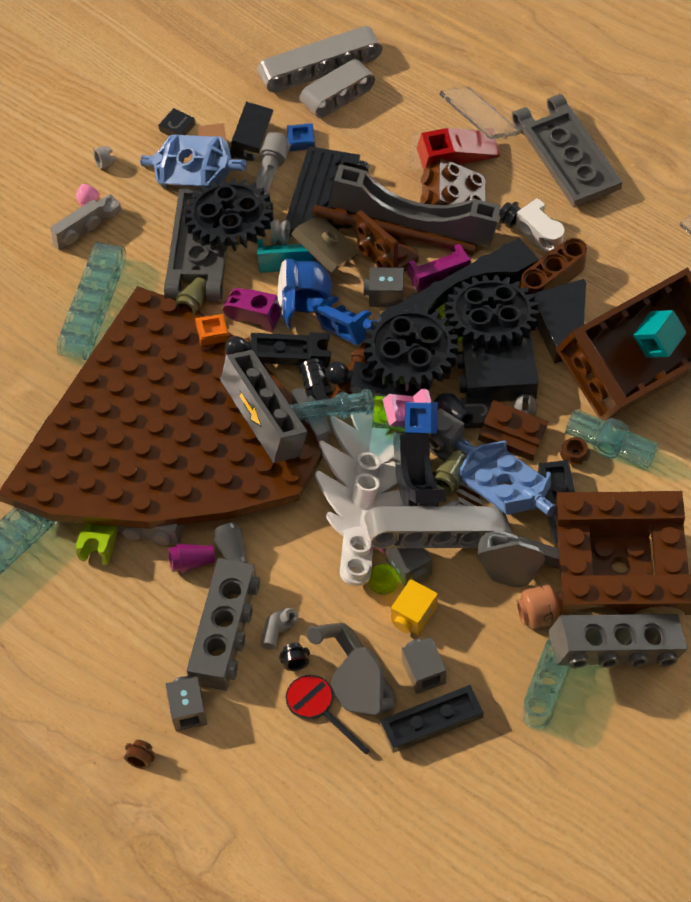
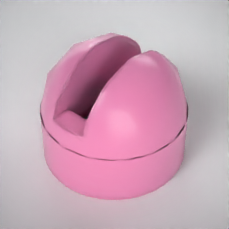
M81 184L77 191L76 199L79 205L84 206L93 199L97 202L100 193L89 185Z

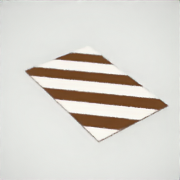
M460 482L459 489L456 491L460 504L482 506L479 494L464 482Z

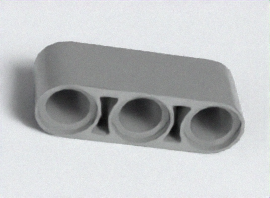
M354 59L306 86L300 94V101L316 117L323 118L368 92L373 87L376 78L359 60Z

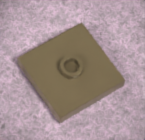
M314 217L297 226L291 233L331 273L353 260L360 252L324 218Z

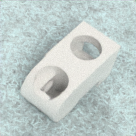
M537 198L517 212L516 228L541 250L550 253L563 243L564 226L560 222L550 219L544 213L545 204Z

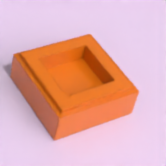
M224 314L195 318L201 346L222 343L229 339Z

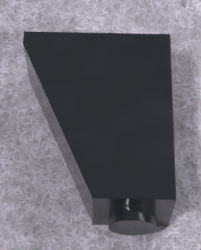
M585 279L533 293L535 295L534 302H538L539 311L536 326L554 364L563 361L556 348L572 331L584 325Z

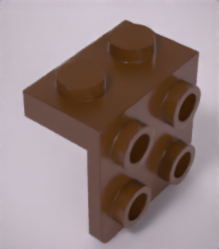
M440 157L430 168L425 169L422 174L421 183L423 186L420 203L449 205L471 199L485 201V177L477 172Z

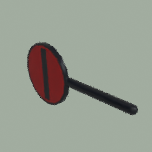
M305 675L297 678L290 684L285 697L287 707L292 714L307 720L324 715L364 754L369 753V749L328 711L332 706L334 697L332 687L327 680L316 675Z

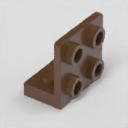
M360 210L356 213L357 248L363 256H368L373 260L378 268H404L405 272L409 268V261L419 262V254L398 236L388 234L363 211Z

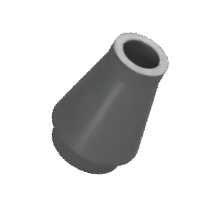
M234 522L216 528L213 541L226 560L248 563L242 529L238 528Z

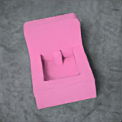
M421 389L414 396L387 395L383 399L389 426L405 427V402H431L429 391Z

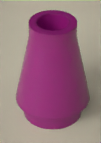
M176 544V547H171L168 550L172 572L179 571L182 574L204 565L215 563L213 545Z

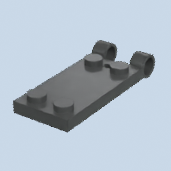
M562 94L547 99V107L551 115L539 120H534L527 107L512 112L515 128L519 132H523L573 208L622 189V180Z
M179 189L167 274L164 283V298L175 299L182 292V281H194L195 278L200 277L207 281V302H222L227 249L225 252H222L221 246L218 245L214 250H211L210 243L201 246L200 240L194 241L193 235L188 234L184 220V207L188 206L187 199H194V191L202 193L201 189Z

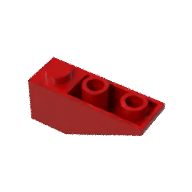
M456 128L433 130L421 133L417 145L423 171L430 168L440 157L458 165L500 157L493 131Z

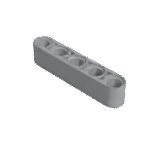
M363 26L269 57L259 63L257 71L267 90L276 93L321 78L351 60L357 59L362 64L374 60L380 56L383 47L372 28Z
M379 506L370 509L364 517L371 544L375 548L380 549L478 548L480 538L485 533L504 531L513 534L506 514L496 506Z

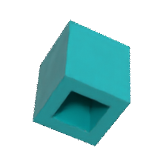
M673 310L649 312L635 331L633 337L646 358L669 357L686 334V331Z

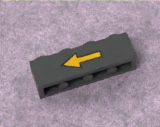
M248 350L226 355L220 381L272 462L277 463L300 457L307 430L254 351Z

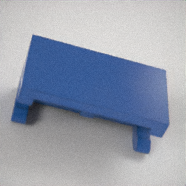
M330 296L320 305L316 304L313 307L323 330L357 346L363 342V339H366V329H371L372 321L367 319L372 314L370 311L364 310L356 314L347 310L343 305L334 309L331 306L339 300L336 296Z

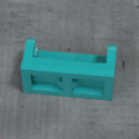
M263 238L257 239V257L260 273L280 272L281 264L285 259L314 261V256L302 244L264 246Z

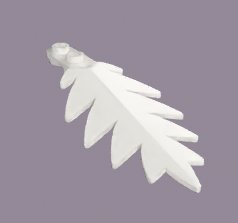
M368 396L365 404L353 397H349L348 405L355 428L335 416L330 417L333 432L345 453L322 440L319 441V447L322 450L325 461L341 483L320 471L315 473V478L321 491L338 514L328 512L326 518L331 526L343 536L340 577L344 582L353 586L366 584L371 576L373 545L371 544L365 523V514L370 509L379 506H404L399 490L388 492L398 485L395 462H390L394 459L393 434L388 433L393 426H389L383 399Z

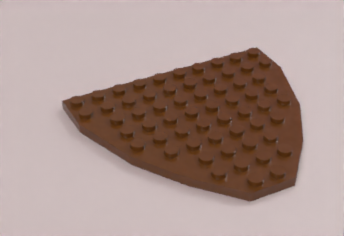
M137 286L0 488V501L57 522L152 529L172 524L184 525L225 520L299 501L323 455L319 447V441L316 440L311 427L302 417L304 415L297 403L293 402L291 394L269 368L262 364L307 430L300 457L273 463L220 381L227 355L225 351L226 342L201 346L195 318L206 317L199 311L195 315L192 314V308L186 303L181 304L179 309H177L175 299H165L162 294Z

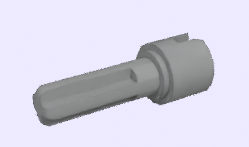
M276 132L266 135L260 151V157L263 161L255 183L257 189L264 188L265 194H268L277 167L285 163L291 144H288L289 141L285 135Z

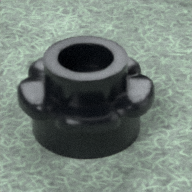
M507 202L502 206L499 212V222L501 224H506L508 227L516 224L517 212L521 210L518 206L519 203L513 202L511 204Z
M300 643L288 644L279 654L280 662L284 664V668L288 671L301 670L309 664L308 656L310 655V650L307 647L303 648Z

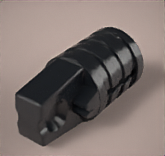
M321 359L307 360L299 366L307 397L311 395L314 398L318 407V414L328 412L329 403L327 396L332 394V389L326 376L325 363Z

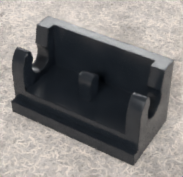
M246 101L231 141V158L237 157L248 161H255L256 155L247 153L245 150L253 153L260 152L273 115V109Z

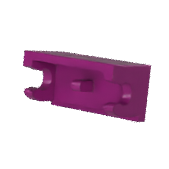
M460 244L454 245L456 251H453L451 255L417 266L414 260L408 262L407 274L418 293L428 288L433 282L441 281L452 275L457 269L471 264V259Z

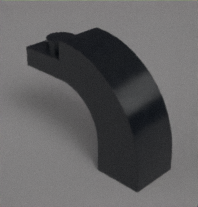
M393 432L396 478L404 506H438V502H446V489L436 484L432 474L429 433Z

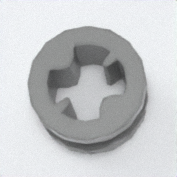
M273 220L271 226L272 243L278 244L281 241L283 245H288L290 238L289 221L283 220L280 223L278 220Z

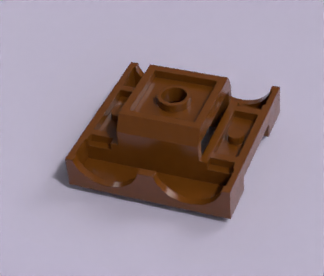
M682 491L557 492L555 505L557 506L556 524L562 615H570L577 610L591 607L613 609L619 612L620 615H634L640 610L651 607H673L683 611L685 615H691V574H689L684 531L685 510ZM650 532H651V538H652V548H653V558H654L655 575H653V569H652L651 548H650V538H649ZM616 562H622L627 565L629 570L619 573L611 565Z

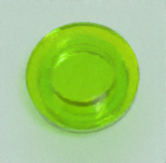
M379 564L371 570L368 584L378 594H390L399 585V574L392 566Z

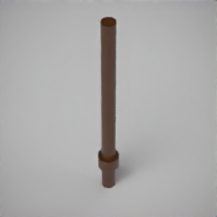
M318 205L313 207L312 216L333 220V224L341 226L344 223L356 226V215L347 213L346 209L336 207L335 210ZM372 219L390 235L455 250L454 245L460 244L465 253L472 255L474 253L475 244Z

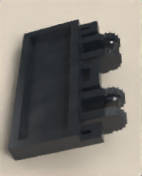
M308 146L286 217L290 224V236H292L291 233L297 226L316 217L312 216L314 205L336 210V208L329 207L339 164L369 172L370 166L368 162L360 161L359 154ZM328 220L338 231H339V228H340V229H343V228H344V229H351V227L353 228V225H349V224H345V223H344V225L341 226V225L333 224V220Z

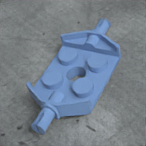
M170 135L159 151L155 152L154 156L142 155V159H140L141 166L154 167L157 183L163 189H167L166 185L200 187L203 185L210 188L211 181H214L217 185L221 184V179H225L231 170L245 171L247 166L244 159H231L228 143L223 137ZM193 154L192 159L188 163H184V159Z
M464 438L457 442L456 449L467 456L460 468L461 481L502 512L510 515L530 509L534 511L538 508L548 517L556 512L557 506L545 498L551 485V473L547 472L546 478H544L508 452L505 440L479 445L478 447L471 445ZM505 482H507V483H511L512 485H507V484L499 485V484H500V483H505Z

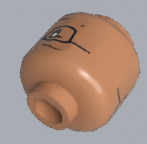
M547 584L524 590L521 594V599L516 601L522 624H528L534 630L552 626L561 615V592L556 593L553 587Z

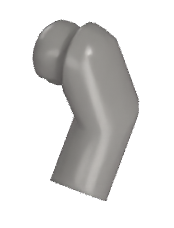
M285 608L267 618L260 644L263 648H276L279 634L292 628L297 622L298 613L296 610Z

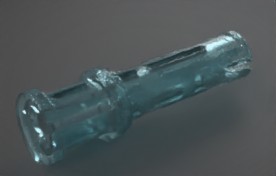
M363 389L360 393L354 394L341 392L335 398L289 404L300 421L337 415L339 418L347 419L350 415L363 413L367 416L373 414L374 399L369 389Z

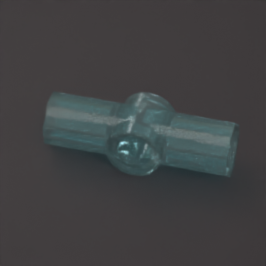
M579 409L573 411L565 430L566 434L581 438L585 442L592 444L594 449L604 457L616 458L619 456L647 469L650 467L659 446L656 442L630 432L629 427L618 419L610 418L604 421Z

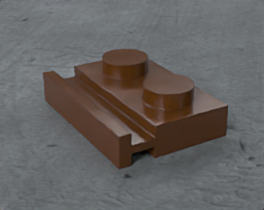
M493 400L477 440L487 444L505 440L508 452L533 461L549 421Z

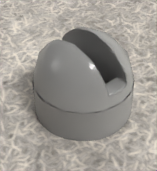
M107 146L98 147L93 150L94 160L99 169L107 168L115 161V155L110 156L113 150Z
M521 394L514 401L513 408L535 416L537 402L532 395ZM523 403H528V410H522Z

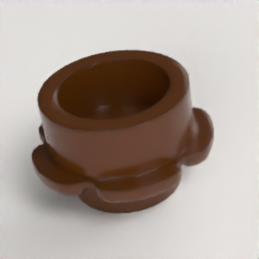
M569 438L562 445L563 450L560 452L562 460H568L573 466L582 465L583 461H587L590 457L588 445L581 438Z
M135 740L133 744L127 743L125 745L126 753L124 759L128 764L136 768H148L156 755L152 751V745L143 740Z

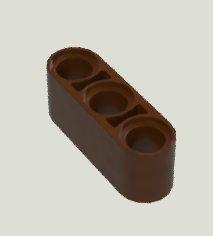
M570 238L564 241L522 274L521 289L528 287L529 295L570 282L585 268L587 244L578 238Z

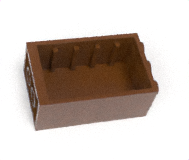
M688 267L575 329L556 348L601 423L608 421L691 373V271ZM673 310L685 329L686 334L669 357L646 358L633 334L649 312Z

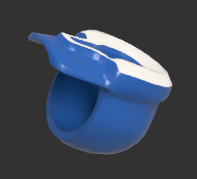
M285 259L281 264L278 281V301L282 310L281 316L285 319L286 327L291 330V317L294 315V311L312 313L314 312L313 307L316 304L320 305L332 296V277L329 271L318 262Z

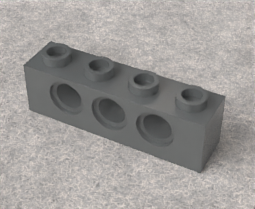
M217 559L186 670L189 677H198L200 686L227 691L230 680H235L238 670V661H235L237 651H243L246 634L243 632L245 623H250L253 613V605L250 602L252 595H257L260 587V577L256 576L254 564ZM230 594H239L235 599L227 598ZM224 621L232 622L228 627L219 626ZM217 649H222L225 651L223 654L219 656L211 655V653Z
M678 614L560 615L549 629L557 666L570 665L571 668H582L586 665H600L602 668H609L617 664H629L631 667L658 664L659 666L666 667L675 664L688 649Z

